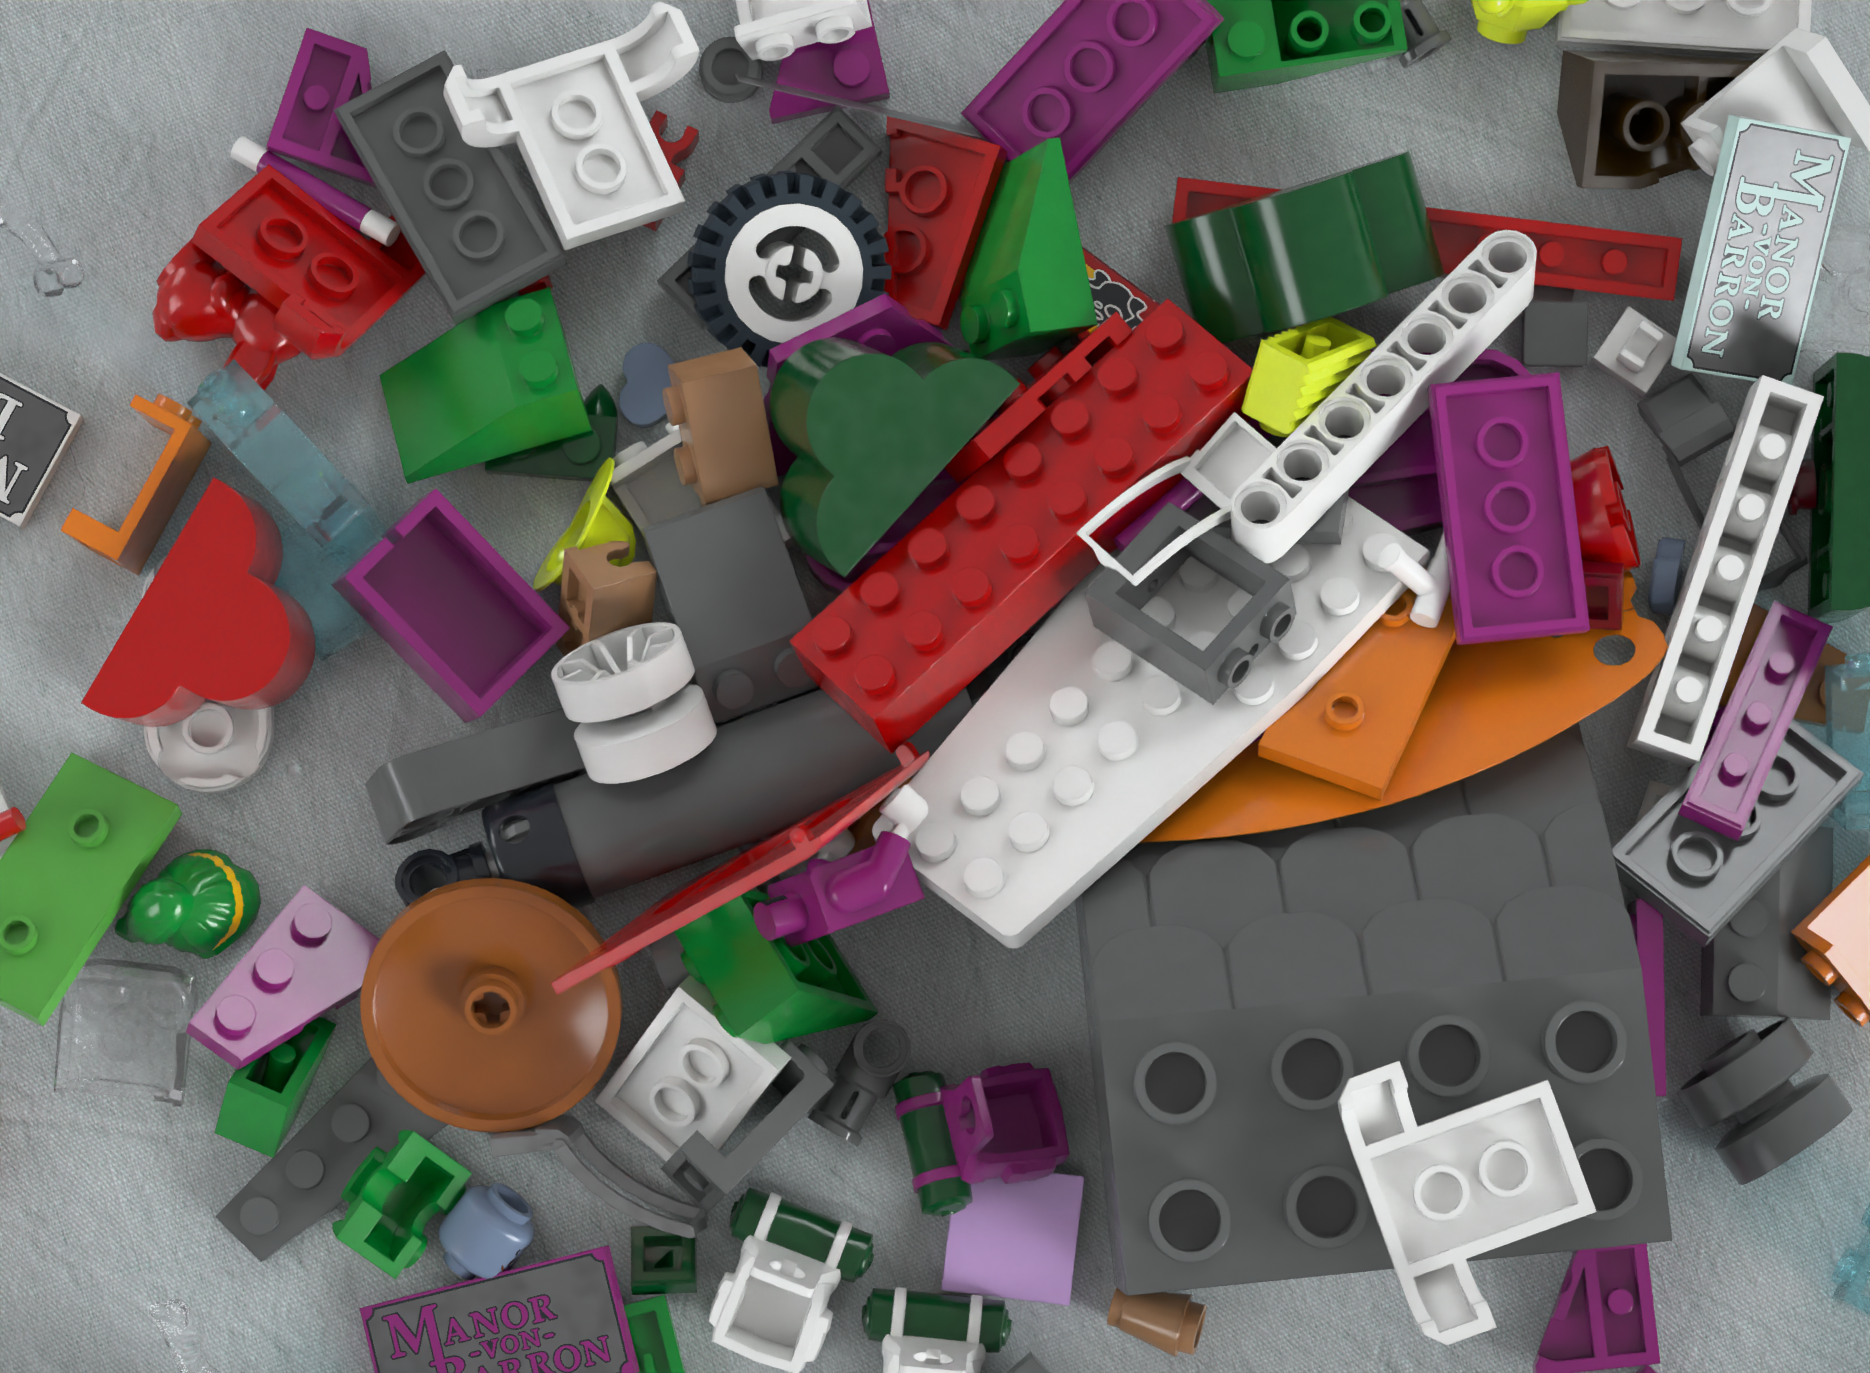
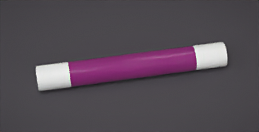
M244 136L235 142L231 150V158L257 173L270 164L336 217L387 247L391 246L398 238L401 229L395 221Z

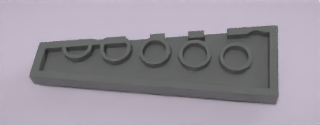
M371 1057L215 1217L260 1262L265 1261L345 1201L340 1198L344 1188L356 1169L377 1146L388 1153L399 1143L398 1134L401 1130L414 1131L429 1141L449 1124L424 1114L408 1103L386 1081Z

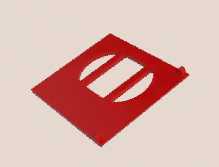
M904 742L896 750V755L901 763L898 767L671 890L552 981L550 984L558 995L607 967H614L639 952L642 948L810 858L919 771L929 760V750L919 754L912 743Z

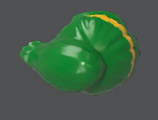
M196 849L184 853L173 859L172 862L159 872L157 878L143 884L139 891L131 897L127 904V912L122 918L117 920L115 933L131 943L138 941L146 945L165 943L181 952H189L203 959L211 958L242 937L257 919L261 905L259 884L250 871L233 864L226 854L217 850Z

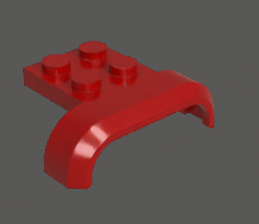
M270 164L202 221L191 240L192 243L276 306L279 310L273 322V330L312 360L338 357L343 354L426 275L401 230L396 241L389 247L373 238L368 241ZM391 214V216L389 217V219H391V220H393V221L396 222V220L394 219L393 215Z

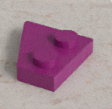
M1647 1243L1574 1251L1533 1362V1373H1576L1661 1364Z

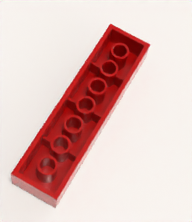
M1168 298L1136 326L1130 335L1105 354L1092 366V369L1062 393L1045 411L988 460L789 641L808 677L890 754H893L901 744L916 733L1100 564L1093 548L1076 534L1086 523L1143 478L1175 460L1186 456L1191 457L1197 449L1200 451L1234 412L1247 423L1252 419V417L1244 414L1241 408L1253 369ZM1181 473L1176 474L1146 490L1107 519L1089 537L1107 553L1111 554L1117 549L1113 538L1173 488L1184 476Z

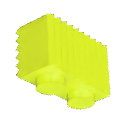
M1329 316L1309 322L1308 324H1302V326H1295V329L1289 328L1288 332L1282 331L1281 334H1275L1274 337L1268 336L1267 340L1261 339L1242 404V412L1260 421L1259 425L1264 431L1279 437H1289L1371 354L1370 349L1377 346L1374 338Z

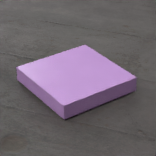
M1052 1173L1048 1177L1013 1184H1005L1001 1178H994L971 1185L972 1202L965 1209L950 1215L941 1290L1069 1306L1084 1176Z

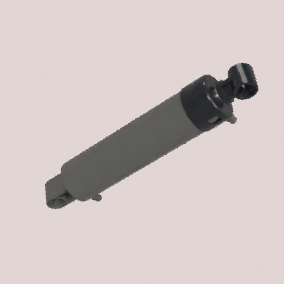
M1035 633L1019 637L906 742L912 743L919 754L929 750L931 757ZM819 689L716 726V737L703 751L688 761L654 776L625 783L604 784L593 781L588 776V773L555 785L551 782L487 805L482 810L481 817L491 852H486L481 841L469 845V848L449 855L435 849L417 851L408 856L398 867L395 876V888L405 907H407L431 890L458 881L476 878L510 879L545 889L578 909L594 903L596 898L776 834L898 767L901 763L896 755V751L890 754L826 692ZM917 771L914 775H912L910 778L913 779V777L918 773V771Z

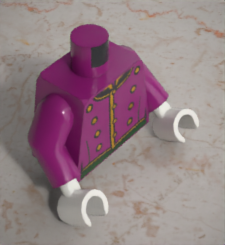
M903 785L901 789L896 788L885 799L879 809L894 826L889 832H880L875 846L846 856L855 844L853 834L846 828L817 852L819 854L818 858L811 859L808 862L806 871L769 885L768 895L770 899L759 902L754 907L755 924L762 937L772 941L784 936L786 943L792 948L925 899L908 853L911 843L906 838L926 818L928 814L926 801L908 785Z

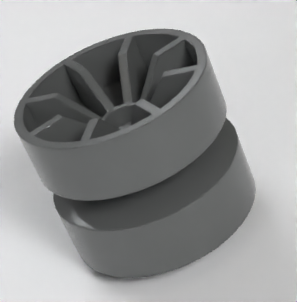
M1785 1017L1758 1033L1751 1029L1735 1038L1700 1064L1703 1070L1676 1091L1677 1096L1699 1128L1715 1126L1734 1115L1740 1122L1723 1136L1715 1148V1151L1739 1185L1747 1184L1765 1175L1796 1156L1835 1128L1853 1111V1108L1829 1073L1816 1075L1795 1086L1792 1085L1789 1078L1806 1065L1814 1052L1790 1017Z

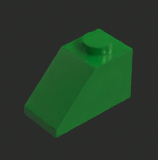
M318 1017L306 1024L300 1033L241 1069H236L228 1081L214 1133L274 1158L299 1115L332 1039L336 1024Z

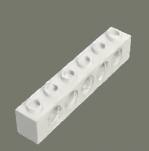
M1764 375L1749 388L1664 636L1668 649L1665 656L1651 673L1626 747L1686 768L1700 761L1824 396Z

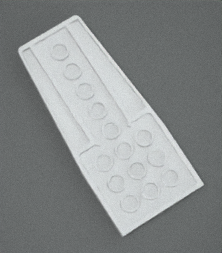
M1348 496L1341 545L1295 543L1282 557L1275 562L1267 563L1290 578L1297 614L1288 633L1276 643L1270 642L1253 661L1252 668L1246 679L1234 689L1228 688L1214 705L1093 626L1085 591L1107 568L1100 563L1073 588L929 758L927 763L907 784L928 805L926 818L906 838L911 843L908 853L918 880L1006 947H1022L1258 738L1271 724L1302 699L1409 588L1392 573L1384 571L1378 565V556L1387 545L1398 543L1405 553L1424 569H1427L1430 562L1429 550ZM1117 548L1110 555L1116 559L1121 551ZM1190 556L1141 611L1204 651L1253 596ZM883 814L872 828L875 841H877L881 831L889 832L894 826Z

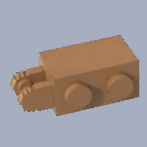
M742 347L667 365L671 387L663 388V402L671 426L679 425L683 447L674 449L676 469L682 485H691L698 494L701 507L763 486L765 489L779 485L757 365Z

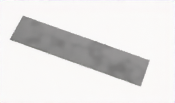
M735 74L738 82L980 137L972 128Z

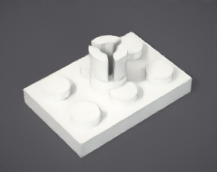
M691 974L678 986L595 1100L597 1104L665 1161H668L697 1130L720 1152L792 1058L774 1042L763 1044L739 1037L734 1038L728 1034L719 1024L713 1013V1006L717 1004L707 986L696 981Z

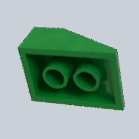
M1049 138L1003 165L969 263L960 298L962 308L960 328L963 338L969 343L970 353L985 360L1038 355L1098 325L1060 138Z
M550 287L497 302L464 320L379 375L407 484L592 430L565 331Z
M749 890L674 931L685 950L680 954L685 968L696 981L703 985L706 984L717 1002L713 1006V1013L717 1021L734 1038L739 1037L769 1044L868 1021L879 1013L830 934L792 948L786 943L784 936L772 941L762 937L755 924L754 907L757 903L770 899L767 894Z

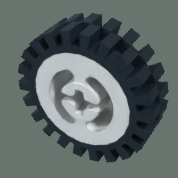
M777 171V174L771 175L762 173L750 177L751 181L744 185L735 184L725 192L728 195L720 203L714 201L706 211L710 215L704 225L698 224L693 237L697 238L694 251L689 250L687 264L692 266V278H687L689 292L694 294L697 304L693 306L699 318L708 326V332L715 340L723 344L727 350L742 347L760 368L761 366L768 367L770 349L882 294L889 296V293L884 291L885 279H891V265L885 262L884 252H888L889 248L886 238L880 236L876 227L879 226V223L874 215L863 208L861 200L854 194L842 189L840 185L807 173L802 174L792 171ZM788 226H802L813 231L821 239L828 253L829 261L822 268V264L814 252L797 244L794 247L784 241L771 243L759 255L756 253V247L774 230ZM792 259L794 264L802 267V273L799 279L789 278L786 285L785 280L776 276V270L778 265H789ZM756 276L760 286L767 293L781 300L785 297L795 303L810 299L819 289H821L822 294L820 299L803 313L788 317L773 316L765 313L756 304L749 289V281L752 277Z

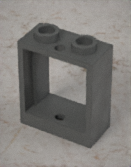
M1168 502L1115 560L1134 575L1156 554L1200 521ZM1209 529L1181 548L1137 586L1133 585L1119 571L1106 568L1085 591L1095 628L1212 705L1216 703L1228 688L1234 689L1246 679L1252 668L1253 661L1270 642L1276 643L1288 633L1297 614L1290 578L1213 529ZM1190 556L1253 596L1204 651L1141 611Z

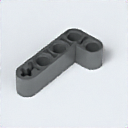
M563 708L412 752L383 764L369 778L365 786L386 845L399 844L426 835L439 828L448 818L484 808L487 805L551 782L555 785L587 773L574 739V732L581 722L569 720Z

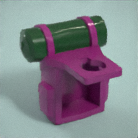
M1030 1062L1006 1066L997 1065L986 1068L979 1075L968 1076L961 1084L953 1083L948 1085L942 1073H935L934 1071L913 1072L893 1084L897 1104L895 1106V1114L901 1124L913 1175V1191L918 1194L922 1214L945 1217L965 1209L973 1200L971 1185L984 1182L987 1179L1001 1178L1005 1184H1013L1048 1177L1054 1172L1056 1167L1066 1161L1070 1154L1063 1112L1049 1068H1034Z

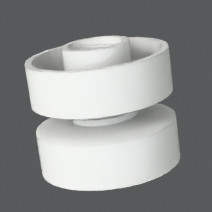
M654 622L635 625L608 633L576 648L563 657L552 669L551 678L566 717L574 722H581L574 732V739L588 776L593 781L604 784H617L654 776L693 758L709 746L716 737L717 728L702 688L688 683L694 675L695 668L682 632L677 625L666 622Z

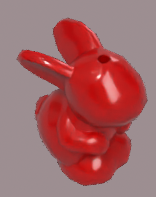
M191 240L181 248L159 275L156 281L159 286L157 304L152 312L155 333L165 342L180 340L207 342L220 338H232L236 344L221 373L219 387L225 402L243 405L260 396L273 381L278 365L302 352L273 330V322L279 309L192 243Z

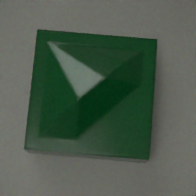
M632 1226V1295L697 1293V1235L694 1238H686L651 1226Z

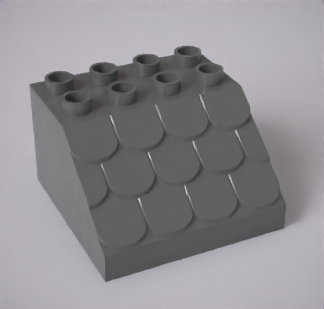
M1579 722L1504 762L1462 780L1391 805L1318 823L1268 832L1208 839L1138 843L1075 899L1114 1285L1127 1296L1394 1269L1342 1124L1338 1100L1349 1078L1396 1061H1400L1408 1083V1098L1417 1126L1548 1080L1597 1211L1467 1258V1261L1672 1241L1642 968L1630 916L1626 911L1602 803L1598 799L1591 764L1584 747Z

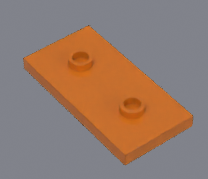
M1408 588L1302 699L1265 730L1259 742L1258 756L1381 800L1456 638L1451 590L1438 625L1434 628H1427L1416 624L1410 619V613L1417 594Z

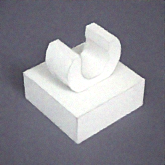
M1628 306L1590 362L1643 397L1672 356L1677 338Z

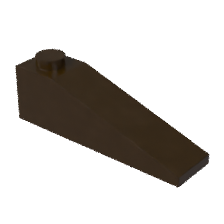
M1563 50L1557 116L1576 185L1580 188L1642 189L1660 183V178L1687 169L1692 171L1701 169L1689 152L1688 147L1693 141L1681 123L1756 61L1619 51Z

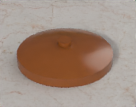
M476 878L444 885L428 892L413 901L391 921L380 936L364 973L360 998L361 1024L369 1052L377 1068L386 1081L408 1103L424 1114L454 1127L480 1132H510L534 1127L560 1116L580 1102L594 1088L609 1065L616 1048L621 1027L623 999L616 965L611 968H605L558 995L550 983L605 941L589 920L576 908L549 891L528 883L500 878Z

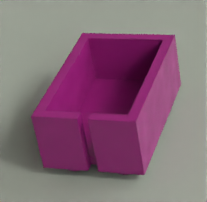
M436 488L422 496L381 536L383 539L371 545L331 584L464 723L480 718L570 629Z

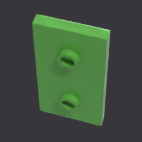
M74 753L70 754L26 820V829L16 835L0 859L1 1006L44 1027L183 814L176 803Z

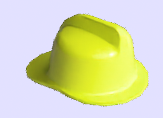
M609 457L602 464L587 489L569 527L561 535L541 564L532 587L537 592L545 589L552 582L561 586L564 549L576 546L581 550L611 541H624L630 544L629 555L623 559L611 560L609 563L614 566L623 567L633 561L636 538L632 524L606 496L614 471V459Z

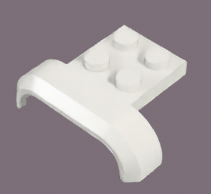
M661 1L651 6L650 12L644 21L619 37L485 79H468L462 65L453 66L445 82L443 95L462 139L471 146L484 148L517 143L565 251L683 211L684 197L640 104L641 101L661 93L678 82L691 70L697 61L700 50L681 10Z
M1396 1061L1349 1078L1338 1100V1109L1350 1148L1414 1320L1422 1334L1445 1345H1450L1497 1328L1489 1305L1482 1297L1466 1260L1467 1258L1597 1211L1548 1080L1417 1126L1408 1098V1083L1400 1061Z

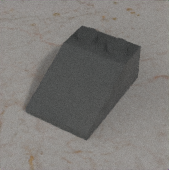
M763 486L641 528L651 563L657 571V583L669 622L680 628L695 668L694 675L688 683L702 688L715 724L819 687L808 677L789 642L812 621V617Z

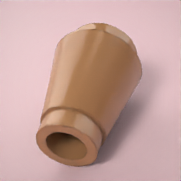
M1116 1288L1109 1308L1107 1325L1117 1327L1119 1330L1174 1357H1177L1179 1352L1194 1355L1202 1333L1207 1306L1194 1302L1192 1294L1159 1292L1127 1296L1120 1289Z

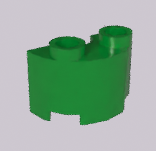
M410 1130L399 1131V1143L388 1153L377 1146L360 1164L340 1197L350 1204L343 1221L340 1219L332 1224L335 1237L395 1280L404 1268L411 1267L423 1254L428 1238L422 1232L428 1221L437 1212L441 1215H447L465 1193V1183L472 1174V1172L416 1132Z

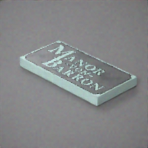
M1729 115L1671 366L1681 370L1755 382L1764 375L1790 385L1793 384L1851 138L1838 134Z

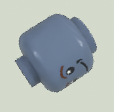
M496 1182L490 1187L485 1185L470 1187L444 1217L438 1229L440 1242L446 1250L443 1255L445 1263L453 1272L467 1280H472L475 1276L485 1279L492 1278L498 1273L510 1270L533 1241L535 1230L531 1221L533 1216L532 1208L520 1194L504 1184Z

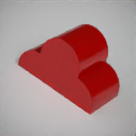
M213 477L81 701V704L108 717L141 726L161 727L186 719L197 711L206 699L238 709L259 710L285 701L302 686L314 662L316 648L314 629L308 614L301 604L290 594L274 585L281 570L283 544L276 522L259 502Z

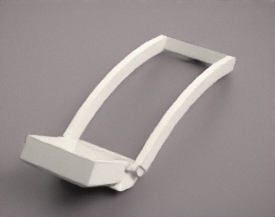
M1234 412L1200 451L1197 449L1191 457L1186 456L1175 460L1140 480L1102 509L1076 534L1093 548L1100 563L1107 568L1119 571L1133 585L1137 586L1156 568L1192 540L1220 523L1231 519L1233 494L1276 448ZM1181 473L1221 510L1211 514L1188 529L1132 575L1089 535L1137 496L1163 480Z

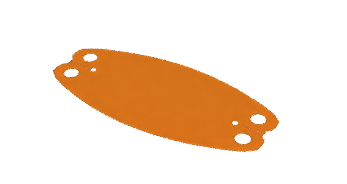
M1628 571L1624 572L1625 612L1622 630L1590 629L1586 633L1566 634L1559 638L1546 636L1457 645L1455 638L1381 800L1258 756V746L1261 739L1247 746L1139 843L1230 837L1313 824L1391 805L1462 780L1548 740L1620 697L1651 673L1662 660L1668 649L1665 637L1654 621L1637 615L1631 603L1637 587L1633 575ZM1606 636H1624L1634 644L1635 654L1630 661L1622 665H1606L1595 657L1593 651L1595 644Z

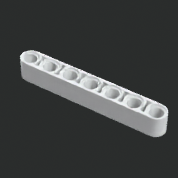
M1502 230L1486 237L1237 488L1231 501V542L1266 564L1275 562L1282 557L1429 407L1427 388L1430 384L1454 382L1529 305L1533 298L1537 250L1534 242L1528 236L1518 231ZM1420 353H1432V354H1431V355H1424V354H1420ZM1380 394H1391V395H1393V396L1386 397V396H1379V395H1380ZM1345 435L1351 436V438L1344 439L1337 438V436ZM1305 477L1312 480L1297 481L1295 478ZM1267 520L1270 522L1265 524H1255L1251 521Z

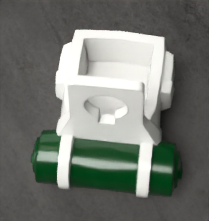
M749 1187L739 1200L734 1202L730 1214L729 1227L731 1228V1236L743 1241L736 1272L725 1273L718 1285V1292L712 1303L709 1322L714 1326L712 1342L753 1361L791 1373H799L804 1368L806 1362H813L823 1346L826 1334L830 1330L833 1313L827 1308L831 1293L836 1290L840 1280L854 1283L858 1278H862L869 1269L874 1258L872 1253L874 1247L872 1243L873 1234L852 1227L853 1223L848 1221H839L784 1200L782 1196L773 1192L769 1195Z
M896 1287L895 1290L873 1288L870 1296L867 1297L866 1304L862 1307L863 1329L867 1333L868 1340L882 1343L883 1373H980L981 1367L984 1364L985 1354L1000 1353L1001 1348L1006 1345L1011 1331L1012 1320L1009 1319V1311L1006 1309L1005 1301L983 1299V1295L936 1294L909 1291L903 1287Z

